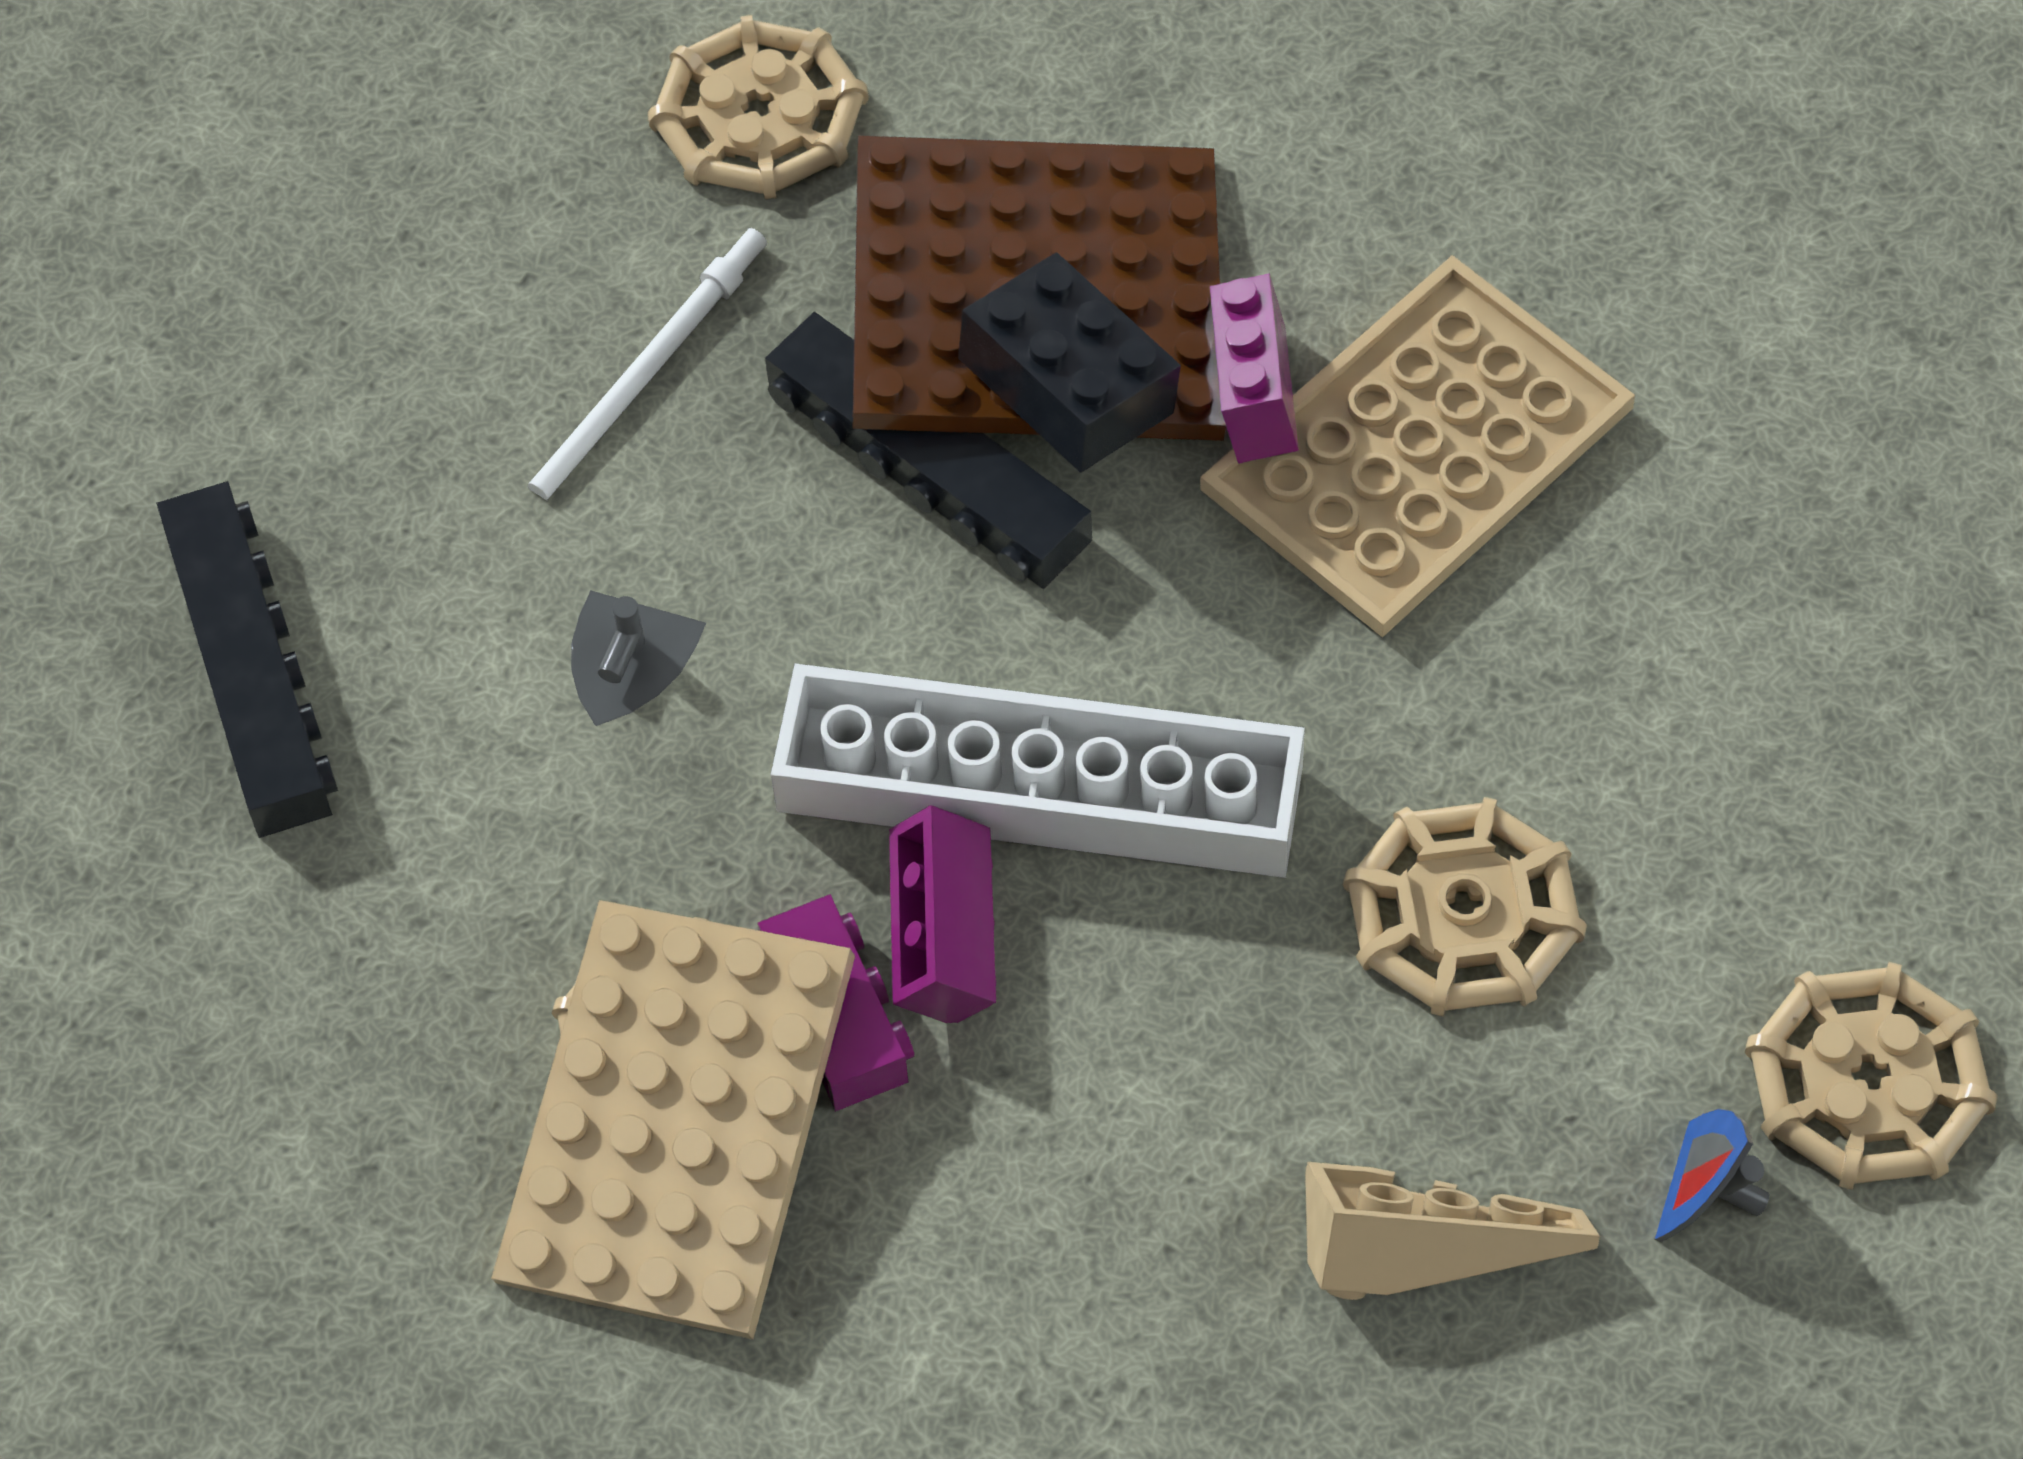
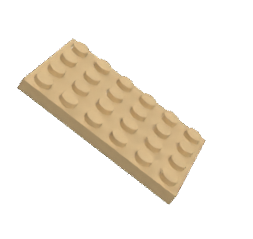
M1452 255L1293 395L1299 451L1238 464L1234 449L1232 448L1200 477V490L1383 638L1626 416L1634 407L1635 394Z
M599 900L491 1279L497 1284L575 1302L754 1339L853 967L855 955L852 950L826 943Z

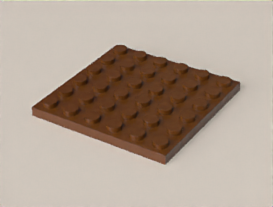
M858 135L853 429L1039 435L958 359L963 309L1057 252L1181 365L1174 414L1136 438L1224 441L1226 424L1221 412L1210 286L1220 284L1214 148Z

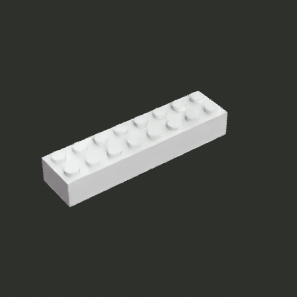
M795 663L772 766L771 780L777 812L894 827L928 806L933 805L990 827L991 840L1286 878L1303 768L1304 728Z

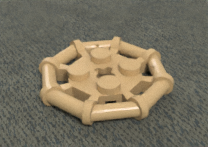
M752 15L741 16V22L689 47L679 45L670 54L671 66L657 104L648 112L649 127L653 131L660 133L684 168L685 180L695 186L700 182L764 194L765 199L776 198V192L831 165L839 168L848 159L847 146L861 105L867 103L869 95L866 83L855 78L831 44L832 37L830 33L821 28L808 31L755 21ZM758 45L797 53L792 60L785 59L781 52L774 49L759 51ZM739 48H743V57L716 70L707 65ZM817 63L833 87L817 90L806 73ZM693 80L700 85V98L697 106H681L689 82ZM759 99L761 102H770L767 115L760 116L756 111L746 114L744 111L749 108L748 103L753 100ZM820 110H835L827 132L822 134L813 130L816 117L818 118ZM700 126L711 143L704 149H698L685 129ZM804 146L808 150L774 166V160ZM735 155L750 157V161L758 163V169L725 163L722 160L725 156L735 158Z
M1484 797L1483 803L1412 811L1410 808L1405 807L1395 812L1393 815L1394 822L1359 865L1346 871L1343 881L1344 889L1350 892L1360 947L1356 959L1364 970L1372 968L1431 1007V1014L1443 1017L1445 1011L1518 1001L1522 1006H1526L1537 999L1536 991L1573 944L1584 940L1587 925L1579 917L1568 861L1572 853L1563 841H1551L1498 807L1497 799ZM1474 830V836L1468 838L1434 842L1431 836ZM1491 835H1496L1527 856L1519 861L1510 855V859L1507 860L1495 852L1496 845L1490 842ZM1407 846L1412 848L1417 854L1416 863L1408 872L1406 868L1401 876L1387 871ZM1545 877L1551 908L1533 905L1529 881ZM1460 891L1467 892L1470 900L1481 901L1483 906L1475 908L1474 913L1461 914L1449 907L1450 904L1455 902L1456 893ZM1377 898L1396 899L1401 924L1383 932ZM1529 929L1546 935L1523 965L1520 958L1513 952L1519 946L1523 936ZM1411 945L1419 950L1420 954L1427 960L1439 963L1437 980L1398 955V953ZM1496 964L1502 976L1454 983L1456 969Z
M1888 962L1886 968L1818 976L1807 971L1797 976L1794 980V989L1760 1032L1748 1037L1745 1054L1752 1058L1765 1118L1761 1129L1769 1140L1779 1139L1840 1180L1839 1187L1853 1190L1854 1184L1926 1175H1929L1932 1180H1936L1949 1172L1948 1163L1985 1114H1992L1996 1107L1997 1094L1989 1087L1975 1029L1979 1024L1978 1018L1971 1009L1962 1011L1902 972L1901 964ZM1878 995L1876 1010L1838 1014L1831 1002L1832 1000ZM1896 1000L1934 1023L1937 1027L1928 1034H1923L1919 1031L1917 1023L1912 1018L1903 1014L1892 1013ZM1811 1012L1812 1016L1820 1024L1815 1030L1812 1040L1805 1049L1787 1043L1788 1038L1806 1015ZM1952 1045L1961 1084L1942 1082L1935 1052ZM1863 1062H1872L1876 1069H1884L1888 1076L1881 1078L1879 1089L1871 1090L1868 1089V1084L1865 1080H1854L1852 1073L1860 1071ZM1781 1068L1799 1069L1805 1100L1789 1104ZM1936 1103L1955 1109L1934 1138L1929 1137L1919 1127L1922 1119ZM1814 1117L1823 1123L1825 1121L1840 1130L1839 1133L1848 1139L1845 1150L1843 1151L1804 1124ZM1903 1138L1909 1149L1863 1155L1864 1143Z

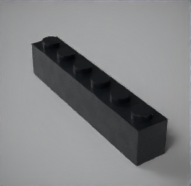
M815 311L765 357L769 383L768 391L778 406L789 413H794L798 409L813 420V425L820 436L831 445L839 446L843 442L858 453L862 465L876 478L884 480L889 476L904 487L908 499L919 510L925 513H931L933 510H936L950 521L953 531L964 543L971 547H977L981 543L997 555L1000 566L1013 579L1023 582L1028 578L1044 590L1092 542L1091 511L984 433L853 429L854 339Z
M226 481L157 502L158 511L246 805L258 838L332 816L327 794L337 792V784L328 756L323 755L315 758L310 742L322 739L311 702L298 705L294 691L304 688L306 685L295 651L283 654L280 647L279 639L289 637L290 633L279 600L267 604L263 589L275 585L264 551L251 553L248 539L257 537L259 534L248 501L236 504L229 482Z

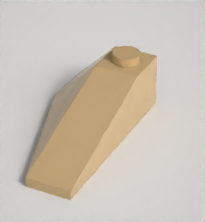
M1307 1162L1305 1173L1307 1262L1320 1289L1326 1290L1329 1294L1339 1298L1356 1300L1365 1297L1366 1293L1390 1295L1598 1248L1600 1235L1584 1211L1580 1209L1506 1194L1493 1196L1490 1207L1480 1206L1479 1201L1474 1196L1456 1190V1184L1435 1180L1433 1189L1428 1190L1425 1194H1421L1393 1185L1395 1172L1372 1167Z

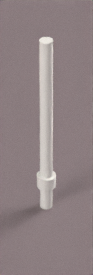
M749 228L724 258L716 257L700 275L702 282L700 286L530 481L528 488L532 492L548 500L721 297L728 299L743 282V271L767 245L765 237L760 232Z

